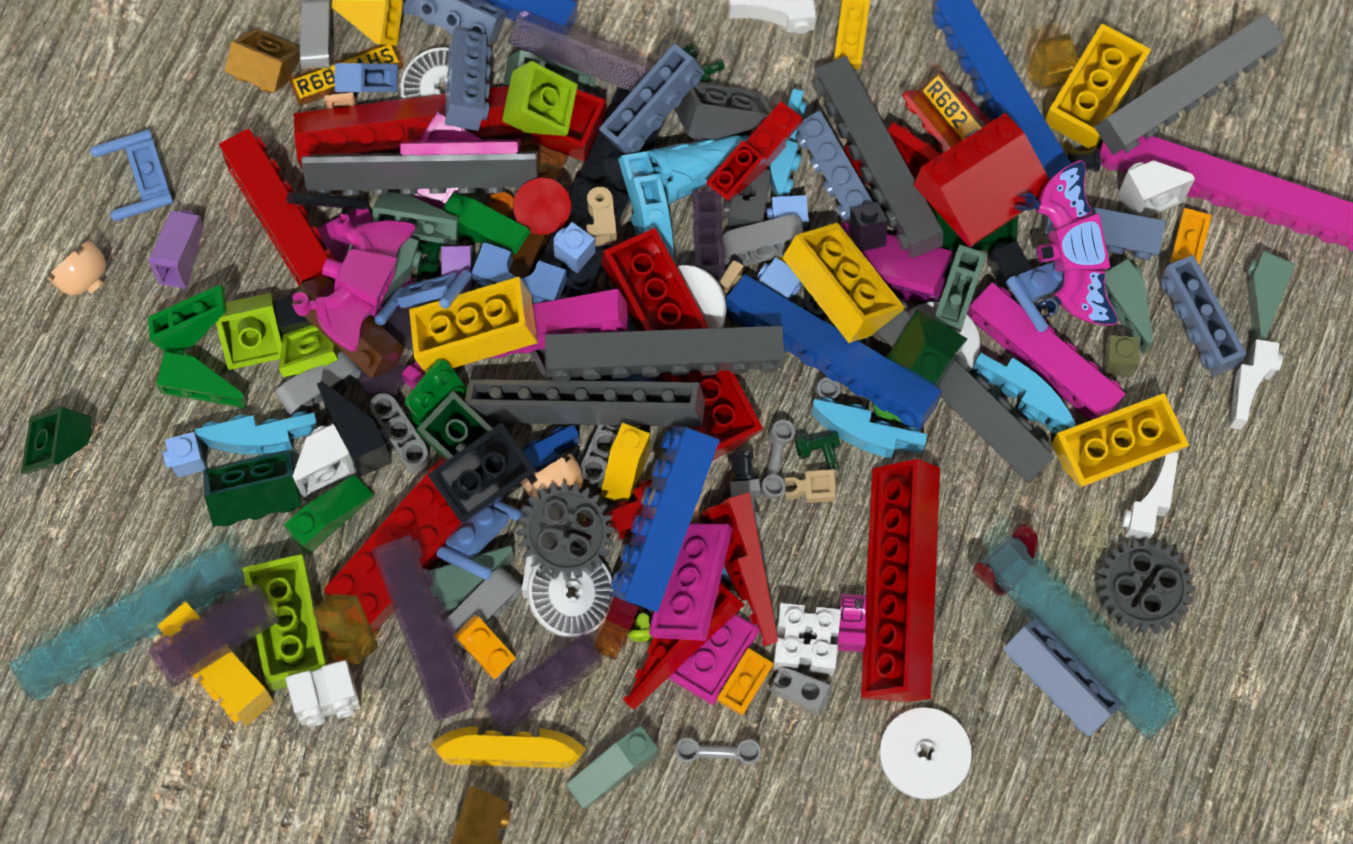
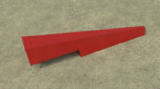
M750 492L728 498L719 505L707 508L699 513L702 522L729 524L733 528L724 568L740 600H747L753 612L749 618L752 624H758L763 639L762 644L765 647L778 642L751 496Z
M720 583L707 639L653 638L647 650L649 656L642 670H637L634 676L637 680L629 696H624L623 701L635 710L742 609L745 604Z

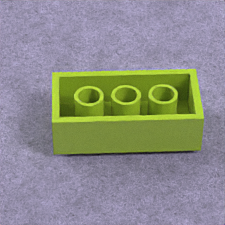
M295 555L244 567L243 573L265 683L269 690L275 691L287 688L288 685L285 677L309 670L310 672L322 669L323 666H327L308 568L303 555Z

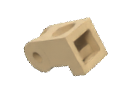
M595 187L587 195L588 213L593 218V224L586 225L587 233L595 238V246L617 244L612 194L604 187Z

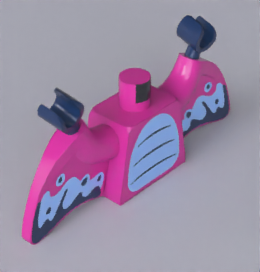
M1080 160L1056 173L1043 188L1038 201L1031 193L1017 195V197L1025 199L1026 205L1015 206V209L1018 211L1036 209L1037 213L1048 216L1055 228L1054 231L1049 232L1050 244L1038 246L1037 255L1041 263L1054 260L1056 271L1064 272V281L1061 289L1054 294V298H1047L1036 305V308H1040L1043 305L1047 306L1048 313L1043 318L1056 314L1058 305H1060L1070 315L1084 322L1110 326L1115 325L1118 319L1106 295L1105 272L1101 271L1110 268L1100 216L1095 214L1087 217L1093 212L1085 195L1086 166L1084 161Z

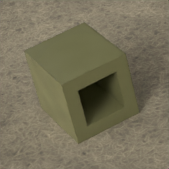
M1110 335L1104 347L1103 374L1132 377L1139 365V338Z

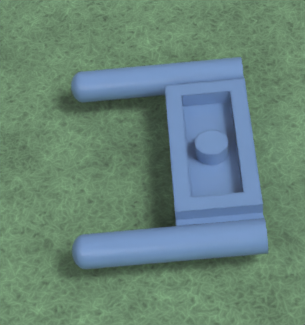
M150 129L91 148L90 151L93 157L126 149L142 199L141 202L112 210L110 216L113 221H119L173 204Z
M1054 262L1021 273L1018 277L1013 276L1006 281L1039 332L1046 331L1048 324L1033 302L1054 295L1063 286L1064 272H1057Z
M463 270L459 276L455 272L410 284L405 288L399 287L375 316L374 321L377 325H384L399 305L401 309L410 306L416 308L437 299L440 306L447 309L470 281L472 275L469 271Z
M499 501L464 523L446 541V546L438 549L437 557L488 580L492 576V570L472 559L508 524L509 518L517 521L518 518L526 517L527 515L521 510Z

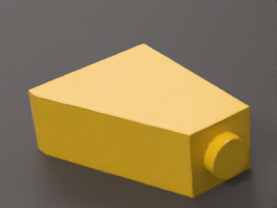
M332 0L331 7L373 42L384 45H398L403 0Z
M622 423L610 450L600 493L601 498L616 504L631 500L633 490L636 489L650 457V433Z

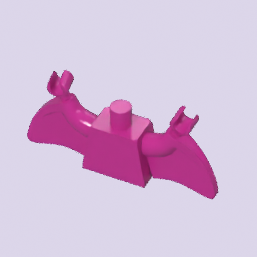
M340 214L341 223L332 220L334 234L338 237L347 236V241L354 249L349 250L343 263L327 258L324 264L322 275L335 279L334 292L329 296L316 297L315 301H309L308 296L303 292L295 293L293 295L295 303L293 308L299 316H305L310 313L311 309H315L317 320L328 336L344 348L356 351L359 344L360 329L364 320L369 315L376 316L395 277L396 255L402 245L415 232V225L412 223L379 221L363 224L352 230L348 215Z

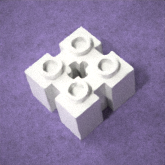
M780 603L777 635L784 636V639L778 638V642H776L773 670L778 671L780 667H784L797 672L798 666L809 667V674L833 677L836 668L838 645L830 644V641L836 642L841 610L817 607L815 614L804 613V605ZM809 636L812 640L810 644H804V639L799 638Z
M346 660L323 666L322 669L310 672L309 670L285 677L294 713L302 725L307 724L308 727H315L325 723L327 716L337 714V718H346L354 715L355 710L361 709L353 675Z

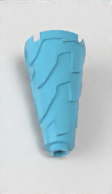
M729 136L715 140L704 139L689 144L679 143L649 150L648 154L654 174L660 173L667 205L673 204L697 192L696 189L706 186L709 178L742 140L745 142L748 140V136Z

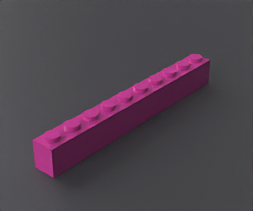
M1142 136L1137 139L1140 143L1137 147L1128 153H1125L1122 149L1115 155L1111 153L1104 141L1102 142L1099 152L1101 165L1105 169L1127 173L1128 169L1139 162L1146 164L1153 160L1193 174L1195 180L1187 194L1188 197H1199L1210 201L1215 206H1226L1237 210L1242 215H1253L1264 219L1269 224L1282 225L1291 228L1298 234H1309L1318 237L1325 243H1336L1345 246L1353 252L1352 202L1154 136L1147 140Z

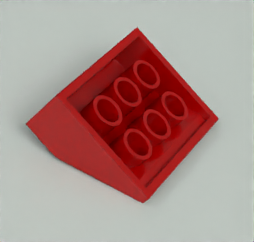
M1004 113L923 165L913 186L962 240L971 247L1024 212L1015 209V206L1026 205L1025 199L1017 197V195L1031 193L1038 201L1043 188L1050 179L1025 133Z

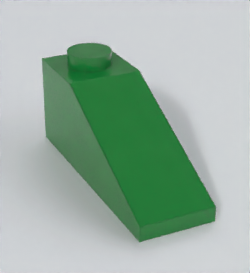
M455 193L452 194L442 209L458 217V237L480 244L485 242L509 250L515 255L531 233L525 226L486 205Z
M220 284L148 316L150 342L163 351L174 353L175 350L182 351L194 346L227 311L224 286Z
M175 350L174 353L164 351L156 381L161 394L247 409L248 403L241 391L191 356V354L181 350Z
M353 475L305 505L284 524V527L296 544L309 555L375 496Z

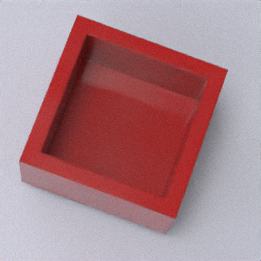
M577 89L568 135L532 133V139L542 143V146L556 152L559 151L569 157L585 162L606 116V100Z

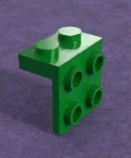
M441 358L438 359L405 400L406 406L411 410L406 417L417 428L452 391L462 400L466 396L467 387L447 361Z

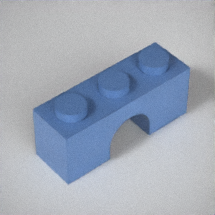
M485 242L483 243L471 273L473 282L476 283L478 288L516 277L509 272L513 262L511 251ZM538 261L534 272L520 279L531 293L532 303L537 304L559 300L567 281V274L565 269Z

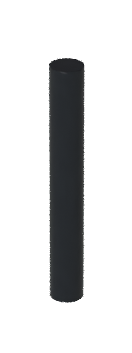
M294 192L287 194L288 204L359 210L367 208V200L365 198Z

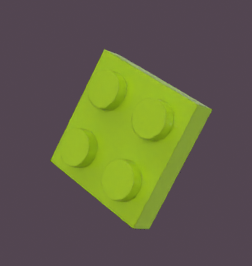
M313 325L283 334L279 370L285 378L291 375L302 374L306 370L318 366H327L338 360L339 348Z

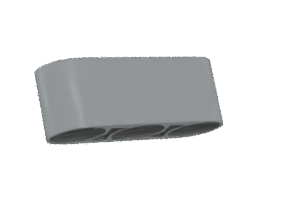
M302 0L300 30L301 68H331V1Z
M788 215L726 232L722 236L726 265L730 266L734 260L744 267L771 260L775 257H783L797 234L804 233L802 219L795 215Z
M339 349L337 361L327 366H318L296 375L282 384L276 390L275 395L290 416L298 412H308L323 402L316 383L323 381L338 393L355 382L362 375L363 371Z
M387 393L376 395L370 403L371 413L378 428L384 427L390 440V446L405 469L413 474L423 473L430 464L426 445L415 432L414 427L396 400ZM388 406L392 408L386 415L377 413L381 407ZM399 429L407 431V434L402 438L393 437L394 432ZM412 453H421L423 455L419 461L412 462L408 460Z
M598 425L581 463L583 485L586 488L588 487L590 490L602 488L610 451L602 452L597 447L602 443L613 445L621 425ZM593 468L601 471V475L597 478H591L586 473Z
M502 566L497 568L492 573L491 578L485 580L445 620L441 629L463 648L454 638V635L474 614L479 616L489 627L520 595L522 585Z

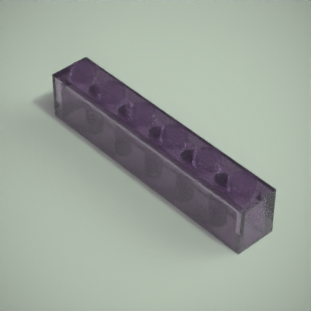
M522 11L516 17L508 41L509 44L631 92L656 64L653 61L526 11Z
M411 535L372 549L434 720L441 721L474 708L472 703L475 700L473 688L470 683L465 684L461 672L465 671L464 664L460 655H455L451 643H454V637L448 625L444 626L440 615L444 613L439 598H434L430 586L433 585V581L428 569L422 568L419 559L422 557V551L418 541H412Z

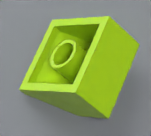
M530 61L512 71L502 121L525 133L568 135L578 84Z
M272 293L226 302L227 311L216 322L228 370L279 360L282 338L277 326Z

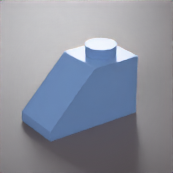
M335 63V92H397V64Z

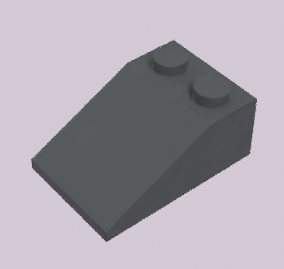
M699 82L695 87L691 88L682 98L679 106L674 109L687 135L697 140H703L704 138L718 139L757 128L772 112L762 92Z

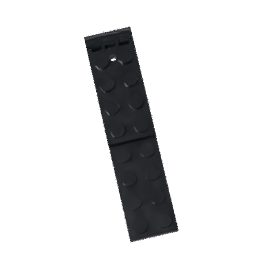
M620 87L617 88L603 123L631 91ZM667 117L663 120L662 125L645 140L642 148L635 153L654 149ZM600 130L581 174L576 178L569 194L571 201L570 215L566 223L552 233L541 258V262L566 270L567 281L561 296L565 295L566 298L593 293L604 268L601 263L603 251L611 248L613 244L595 246V254L576 273L555 258L553 240L556 234L562 228L566 229L572 222L587 233L586 225L593 224V218L589 215L587 209V195L595 187H604L612 194L617 235L631 204L618 161L625 154L616 148Z

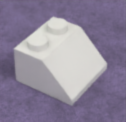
M1154 160L1146 164L1139 162L1128 169L1118 196L1128 214L1149 217L1183 203L1195 178L1191 173Z
M334 424L328 427H318L312 431L310 436L306 437L293 474L302 499L356 472L350 454Z

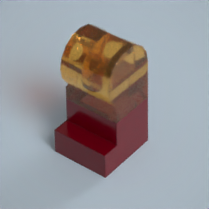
M614 596L593 651L616 660L628 640L629 631L634 627L635 620L639 615V607Z

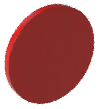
M538 177L528 180L517 190L513 200V211L519 224L528 228L533 234L545 235L557 231L566 223L571 211V201L568 192L559 182L547 177Z

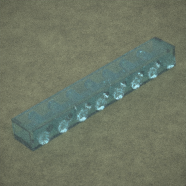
M1008 534L983 557L981 562L993 571L995 582L1030 619L1033 620L1037 617L1123 704L1118 710L1149 740L1180 711L1176 707L1177 703L1174 698L1165 691L1161 692L1154 684L1155 680L1150 673L1144 669L1140 670L1132 662L1134 660L1132 655L1125 648H1119L1111 640L1110 632L1102 625L1098 626L1090 618L1091 614L1087 608L1080 603L1076 604L1069 597L1068 589L1061 582H1055L1048 575L1049 572L1046 566L1041 561L1034 560L1027 553L1028 550L1024 543L1018 538L1013 539Z
M225 541L13 660L9 665L24 693L32 701L34 699H44L51 695L54 691L53 689L57 686L76 681L80 678V673L89 668L96 669L101 667L108 661L110 656L117 652L125 653L135 646V642L144 637L151 638L160 633L161 631L157 625L185 601L192 609L198 606L203 608L216 600L215 597L221 593L235 591L245 580L244 573Z

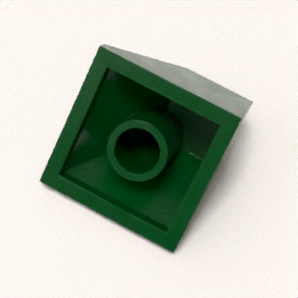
M917 309L887 359L938 388L968 338Z
M452 391L415 432L447 461L493 428Z
M59 407L30 417L21 473L26 475L58 465L88 445L92 435V416L65 407Z

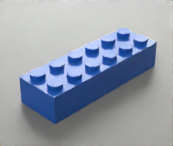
M672 427L670 431H666L661 443V447L664 448L660 459H656L652 467L651 475L654 478L651 486L646 487L641 498V504H644L641 514L634 518L631 526V532L633 533L631 542L624 546L621 554V561H623L621 570L614 574L610 588L613 590L611 596L656 612L659 611L719 439L687 427Z

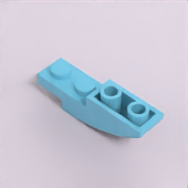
M793 88L788 107L801 117H804L807 103L803 102L804 91ZM798 129L786 141L785 149L767 167L768 170H771L770 187L774 197L790 196L794 183L790 176L792 170L798 171L802 155L798 154L799 143L795 142V135L798 134Z
M648 151L622 155L618 161L634 211L630 217L635 234L637 236L656 228L674 261L670 215L660 173L654 174Z
M980 353L972 372L976 374V377L980 376L987 384L992 383L1000 387L1007 396L1021 399L1017 410L1026 419L1033 422L1038 421L1046 425L1047 429L1055 435L1075 426L1076 423L1061 398L1035 372L1014 358L1010 360L1006 367Z
M829 398L814 399L811 415L829 431H837L840 439L861 450L889 459L892 458L894 449L918 454L923 453L927 434L921 433L917 428L905 427L900 429L892 427V424L885 421L872 423L870 422L872 411L866 410L861 405L850 404L845 406L837 404L835 400Z
M298 412L293 414L291 418L284 420L269 419L264 421L262 425H257L254 416L238 415L233 417L231 421L223 423L216 421L205 423L202 425V428L195 429V432L201 444L213 449L237 454L264 455L287 450L293 451L291 439L311 435L312 431L318 428V423L314 413Z

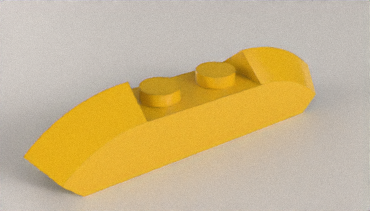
M470 726L447 732L430 743L441 759L449 765L569 769L586 750L583 745L572 737L555 730L543 728L539 730V737H533V733L516 732L515 736H503V733L499 731H485L484 735H479V726Z

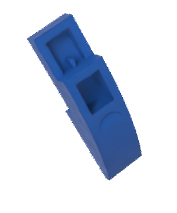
M574 425L568 428L563 426L554 430L550 437L542 441L534 440L524 447L522 452L538 473L557 461V455L578 445L579 434Z

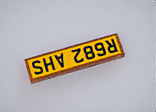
M382 44L331 63V68L314 69L288 80L300 107L324 98L327 95L338 93L335 92V63L397 64V70L403 69L404 66L396 46Z
M937 71L919 90L960 141L986 126L984 121L942 71Z

